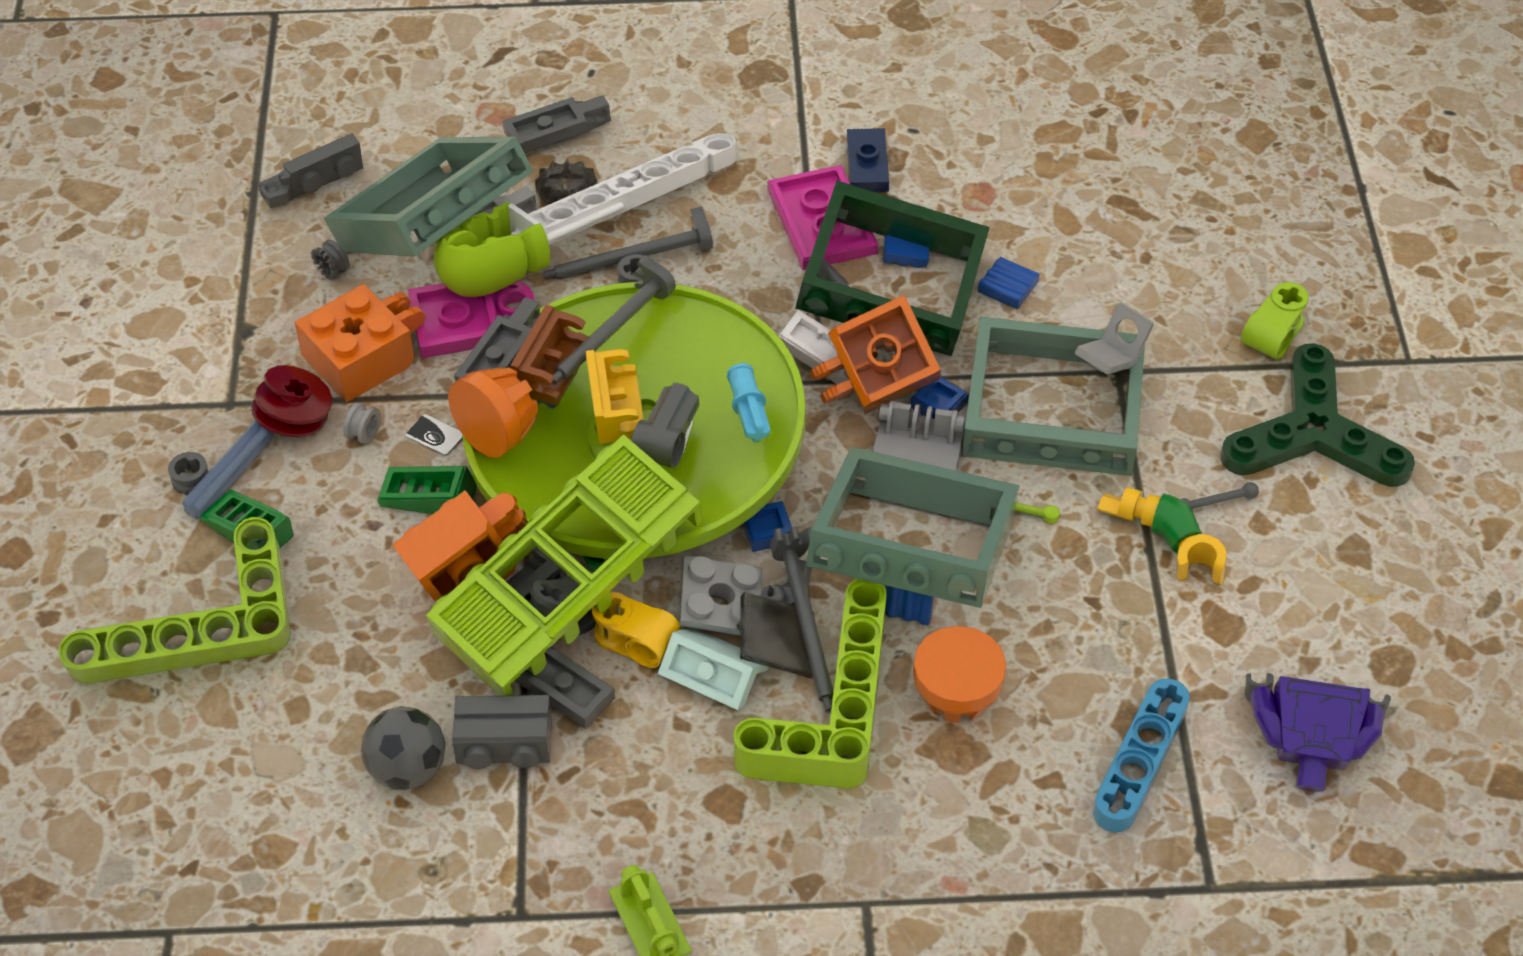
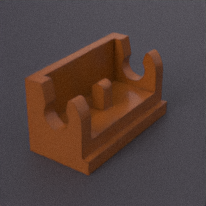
M545 305L510 367L517 371L518 380H526L532 388V391L529 392L532 399L558 406L579 367L565 380L561 379L553 385L555 368L589 336L581 332H574L568 327L582 330L586 324L583 319L572 314L554 310V307L550 305Z

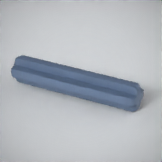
M255 420L182 501L184 511L188 515L200 519V515L224 494L272 440L274 433L259 425Z

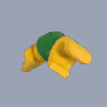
M1129 487L1125 489L1122 498L1107 493L1102 496L1097 511L1134 521L1136 517L1140 518L1141 524L1152 527V532L1161 535L1171 549L1178 554L1176 568L1178 581L1188 578V567L1190 565L1202 563L1213 569V582L1220 586L1224 583L1227 557L1225 547L1219 539L1211 535L1202 534L1191 506L1183 500L1163 493L1161 497L1149 494L1148 498L1142 497L1143 491Z

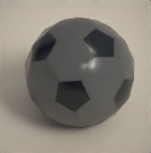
M399 706L384 710L371 720L362 736L361 757L366 771L377 783L393 790L406 791L423 786L435 777L444 761L445 740L441 727L428 713L413 707Z

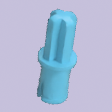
M747 363L735 364L727 371V380L730 383L734 396L732 408L740 416L745 436L751 438L753 442H761V439L768 437L771 432L764 410L766 398L763 392L758 390L753 367Z

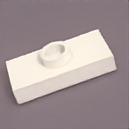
M800 310L795 313L779 334V338L784 342L791 355L811 368L837 356L829 340L828 332L830 330ZM843 369L827 377L836 384L848 380Z

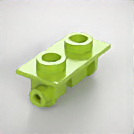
M631 865L623 869L620 885L609 889L608 893L638 955L686 956L691 954L692 950L654 873L647 874L645 870H640L637 865Z

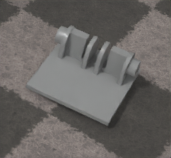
M890 400L889 404L881 403L879 412L880 424L873 452L956 470L964 437L966 416L958 415L957 410L949 411L936 408L935 419H932L933 407L928 406L926 417H920V405L918 404L915 405L913 415H910L911 404L898 403Z

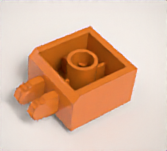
M362 284L296 320L294 324L301 355L336 393L348 403L409 368L414 360L411 333L421 327L426 315L418 306L410 308L412 300L403 291L380 300L365 284Z
M905 295L828 332L829 340L837 356L815 366L809 372L812 380H822L843 369L848 380L827 388L820 397L824 404H828L854 392L864 414L880 408L881 403L888 404L890 400L895 401L941 379V369ZM884 348L887 353L894 351L896 354L891 356L892 360L890 362L884 363L882 360H875L878 357L877 350Z
M463 491L457 497L446 501L438 511L419 525L407 530L403 537L394 542L392 546L436 602L442 596L453 591L465 579L472 568L478 564H485L497 553L501 542L511 534H518V531L522 530L528 521L524 509L518 507L516 497L507 492H501L500 495H496V498H492L481 507H478L469 494ZM516 565L502 579L505 580L515 572Z

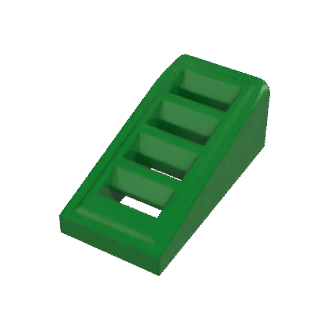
M467 466L388 467L377 502L382 507L434 514L446 501L457 497L463 491H466L473 500L477 484ZM406 482L405 492L399 493L402 483ZM423 485L421 492H418L419 486Z
M231 489L200 515L201 522L232 543H234V531L238 524L250 517L263 518L272 525L280 548L294 536L289 517L272 507ZM232 505L234 506V508L230 512H228L224 517H221V515L226 510H228ZM241 512L245 513L235 523L231 522ZM265 538L252 539L246 548L250 550L260 549L268 540Z

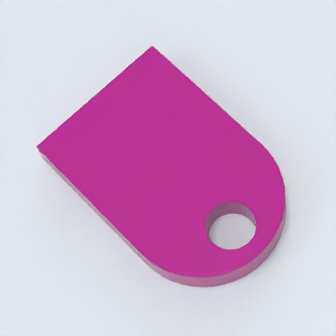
M521 280L494 293L478 297L458 295L443 283L407 289L408 297L412 300L410 307L418 306L426 315L421 327L415 329L421 358L474 349L498 315L502 317L506 314L511 316L516 310L505 307L506 305L513 302L521 303L525 297L534 300L533 292Z

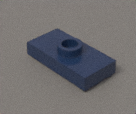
M885 128L847 129L846 141L850 184L873 192H889Z

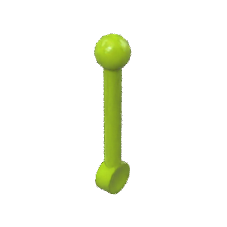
M1016 503L1015 511L1040 516L1048 524H1054L1059 520L1060 510L1056 506L1049 505L1039 508Z

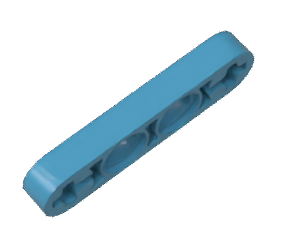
M1169 678L1160 679L1150 686L1097 792L1093 810L1094 819L1100 827L1107 831L1123 832L1133 825L1186 716L1190 698L1188 689L1179 681ZM1166 697L1172 698L1174 702L1170 703L1165 717L1158 714L1161 702ZM1143 729H1153L1162 735L1163 740L1158 744H1148L1139 738L1138 733ZM1126 764L1139 765L1146 772V776L1139 780L1129 779L1122 774L1121 767ZM1119 791L1126 794L1122 809L1120 808L1117 813L1108 811L1109 807L1114 805Z

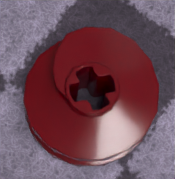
M277 365L267 370L264 375V381L257 387L255 399L251 405L252 415L259 425L278 435L297 438L310 436L324 427L328 419V412L331 409L332 395L328 386L313 373L295 366Z

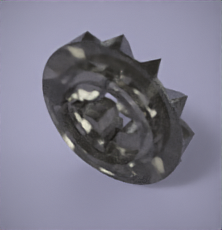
M568 158L562 164L551 161L549 168L539 170V177L535 180L538 197L548 205L597 184L593 168H586L583 161L571 164ZM563 179H571L567 189H564L562 185Z

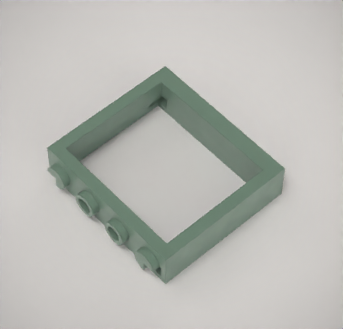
M516 136L440 137L324 217V220L337 244L344 252L415 257L534 171ZM447 160L451 169L444 173L440 164ZM413 230L418 238V241L415 243L410 237V232Z
M980 317L962 456L1132 476L1138 442L1145 345L1135 366L1129 368L1124 434L980 418L988 352L1088 363L1074 354L1077 347L1102 339L1105 330ZM1119 332L1121 339L1127 343L1134 342L1138 335ZM973 437L985 439V442L974 441ZM1113 454L1125 455V458L1113 457Z
M851 446L811 528L806 566L982 608L1014 520L1020 485ZM857 476L863 477V478H865V481H864V480H860V479H856V477H857ZM850 493L990 525L978 560L975 561L835 528V525ZM820 557L828 558V560L820 559ZM975 588L978 589L975 596L962 593V591L974 593Z

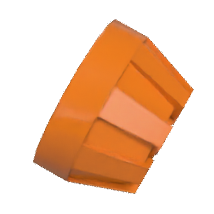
M509 367L470 372L454 382L449 388V407L456 426L465 439L477 451L487 457L499 458L516 447L537 419L535 415L539 410L537 401L531 399L529 395L532 388L526 380H518L517 371Z
M952 626L940 628L924 638L916 649L913 678L918 693L934 715L940 712L944 714L946 721L959 723L960 718L968 716L972 721L982 715L1003 690L1007 663L1002 648L991 636L976 628Z

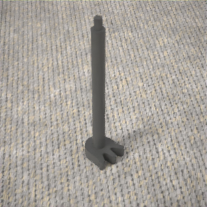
M703 207L690 209L693 224L691 231L554 265V269L543 271L544 278L556 276L559 279L618 264L622 258L632 254L649 256L696 243L700 251L712 249V235Z
M647 255L642 257L637 262L639 268L634 272V275L640 278L634 285L640 290L555 368L552 384L555 385L561 379L565 380L587 360L586 351L594 350L595 352L653 297L658 299L668 297L676 287L672 274L666 268L651 260Z
M792 527L786 534H783L782 530L777 528L770 541L772 557L777 561L785 563L818 699L823 702L825 712H831L833 688L799 559L809 548L812 527H808L800 533L797 527Z

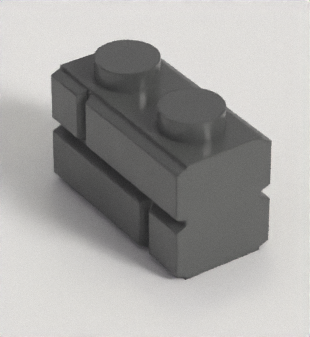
M549 695L455 697L452 740L456 764H465L473 769H483L490 766L491 763H512L519 768H531L538 763L550 762L552 713Z

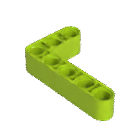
M250 517L239 523L234 531V546L242 604L69 633L63 638L58 651L60 661L68 673L78 682L95 683L273 654L281 651L290 640L291 630L280 547L272 525L263 518ZM265 538L268 540L260 549L250 550L246 548L252 539ZM270 579L273 581L271 587L263 592L251 590L254 583L258 580ZM269 620L279 623L277 629L270 634L257 633L259 625ZM230 628L233 630L231 636L225 641L215 642L211 640L212 635L218 629ZM176 635L187 637L185 643L180 648H166L168 640ZM132 642L140 644L138 652L129 657L120 656V652L126 644ZM81 651H94V655L87 663L74 664L76 655Z
M855 579L847 587L830 724L765 718H748L741 721L733 733L734 766L741 775L751 779L838 788H854L866 780L869 770L885 624L886 588L884 585ZM854 717V718H858V719H857V720H850V719H847V718ZM750 747H759L760 749H758V750H751V749H748V748H750ZM803 751V752H807V754H801V755H799V754H796L795 752ZM851 756L854 757V759H844L841 757Z

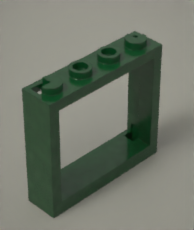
M836 181L801 283L795 309L845 323L892 301L882 296L820 278L818 274L836 222L882 236L896 237L929 247L931 251L967 261L951 318L910 305L931 350L952 356L961 331L990 227Z

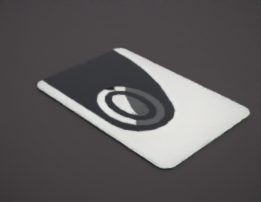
M424 414L409 429L406 437L443 455H447L460 441L462 433L460 430Z

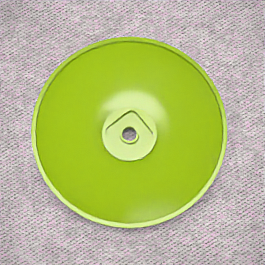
M636 282L605 285L571 294L548 305L553 306L554 310L572 314L583 319L586 324L582 330L568 327L574 332H581L590 336L640 289L635 287L634 284ZM676 284L674 291L665 299L653 297L595 351L601 352L615 349L629 351L630 360L624 362L617 361L611 365L635 364L643 418L646 421L664 387H669L674 382L688 386L693 393L699 396L700 406L694 416L680 462L674 469L660 466L700 501L703 522L696 527L686 519L675 530L677 541L670 551L665 553L657 546L646 558L675 554L698 547L725 535L753 517L783 486L799 456L805 434L806 408L802 379L793 356L779 336L759 317L741 305L702 289ZM587 360L580 365L576 376L566 390L559 405L555 408H549L544 403L538 404L539 411L535 415L537 419L522 441L501 457H487L477 451L462 435L466 459L472 477L480 492L487 501L496 498V495H500L501 492H507L515 496L518 500V507L526 512L528 522L525 525L530 523L533 513L540 506L554 501L562 493L565 484L573 476L583 472L595 461L602 449L614 443L599 444ZM747 363L753 367L758 390L765 395L766 404L764 410L771 432L768 437L762 438L761 442H753L751 438L745 436L740 416L732 408L734 396L730 383L727 380V371L735 364ZM583 505L578 507L548 535L566 552L602 559H609L625 544L620 537Z

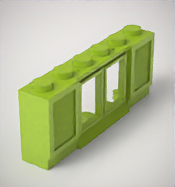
M623 434L612 445L602 449L595 461L583 472L573 476L565 484L562 493L554 501L540 506L533 513L530 523L518 534H511L506 537L499 545L494 556L485 564H478L472 568L465 579L453 591L436 601L431 611L426 614L432 632L499 696L514 695L511 684L527 669L533 675L539 674L547 664L544 653L558 639L561 638L567 644L572 643L580 633L578 621L591 608L594 607L599 613H603L611 606L613 600L610 591L624 577L635 583L643 576L645 572L643 560L657 546L665 553L674 547L677 541L675 530L686 519L696 527L703 522L700 501ZM581 505L586 507L625 542L593 574L548 536ZM536 546L580 585L546 617L502 579Z

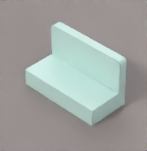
M686 628L672 633L658 674L729 707L740 710L746 704L756 674L767 671L770 661L699 629Z

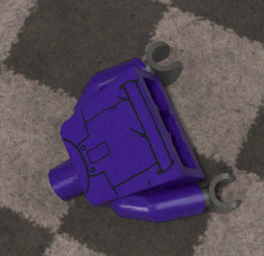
M1251 673L1246 674L1244 695L1252 704L1254 717L1267 744L1277 749L1279 760L1299 763L1296 787L1312 792L1325 791L1327 768L1344 770L1351 760L1362 759L1382 735L1384 715L1391 701V696L1385 694L1382 702H1378L1370 697L1369 688L1363 689L1284 676L1279 677L1274 686L1273 694V674H1266L1265 683H1256L1251 679Z

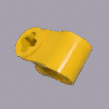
M611 592L613 601L605 612L599 613L594 607L592 608V616L596 622L594 638L598 646L632 659L647 668H657L660 666L672 633L681 630L678 620L669 612L660 608H653L618 592ZM618 605H620V615L618 612Z

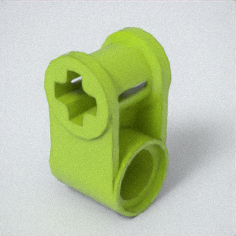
M1284 282L1274 287L1259 309L1255 310L1248 319L1242 331L1240 342L1269 357L1280 360L1304 325L1302 312L1309 300L1307 290L1294 282Z

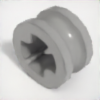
M356 402L346 415L343 427L344 436L350 440L358 438V441L362 444L372 442L380 426V410L375 407L367 409L365 404Z

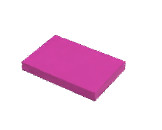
M842 165L767 181L768 193L802 271L806 270L836 181L850 184ZM836 222L824 259L830 264L875 255L878 254V242L872 232Z

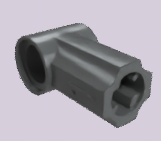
M674 382L673 385L664 387L648 420H640L637 423L631 441L657 464L674 469L680 462L684 451L685 434L700 406L699 396L693 393L688 386Z

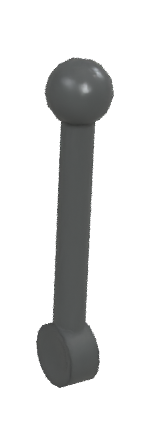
M1248 482L1241 489L1191 501L1187 498H1182L1181 500L1190 505L1191 509L1244 496L1248 499H1253L1259 494V487L1253 482Z

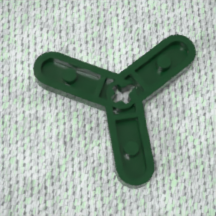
M1314 343L1304 344L1294 351L1290 368L1292 412L1229 435L1224 440L1220 460L1223 466L1228 471L1238 475L1254 474L1316 451L1388 487H1398L1406 484L1410 480L1415 465L1414 456L1402 445L1338 414L1334 356L1326 347ZM1312 423L1315 427L1308 428V424ZM1323 426V431H1319L1316 427Z

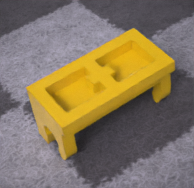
M624 349L601 352L588 350L586 351L599 444L615 442L623 434L631 440L637 423L640 420H644L635 364L611 365L617 361L624 362L630 360L629 351Z

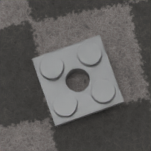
M684 555L682 559L679 625L758 638L761 622L762 568L754 567L747 563L735 564L711 560L705 556L693 557ZM710 596L723 597L729 604H718Z

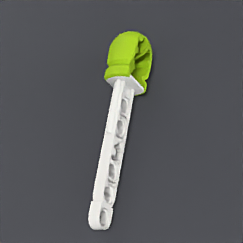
M723 133L708 135L692 142L691 146L678 148L529 214L514 204L506 202L494 207L491 214L482 212L473 215L437 240L433 265L438 277L451 291L461 296L478 297L499 291L524 278L527 271L536 273L547 268L550 263L549 245L698 180L709 171L716 172L733 164L737 159L735 138Z

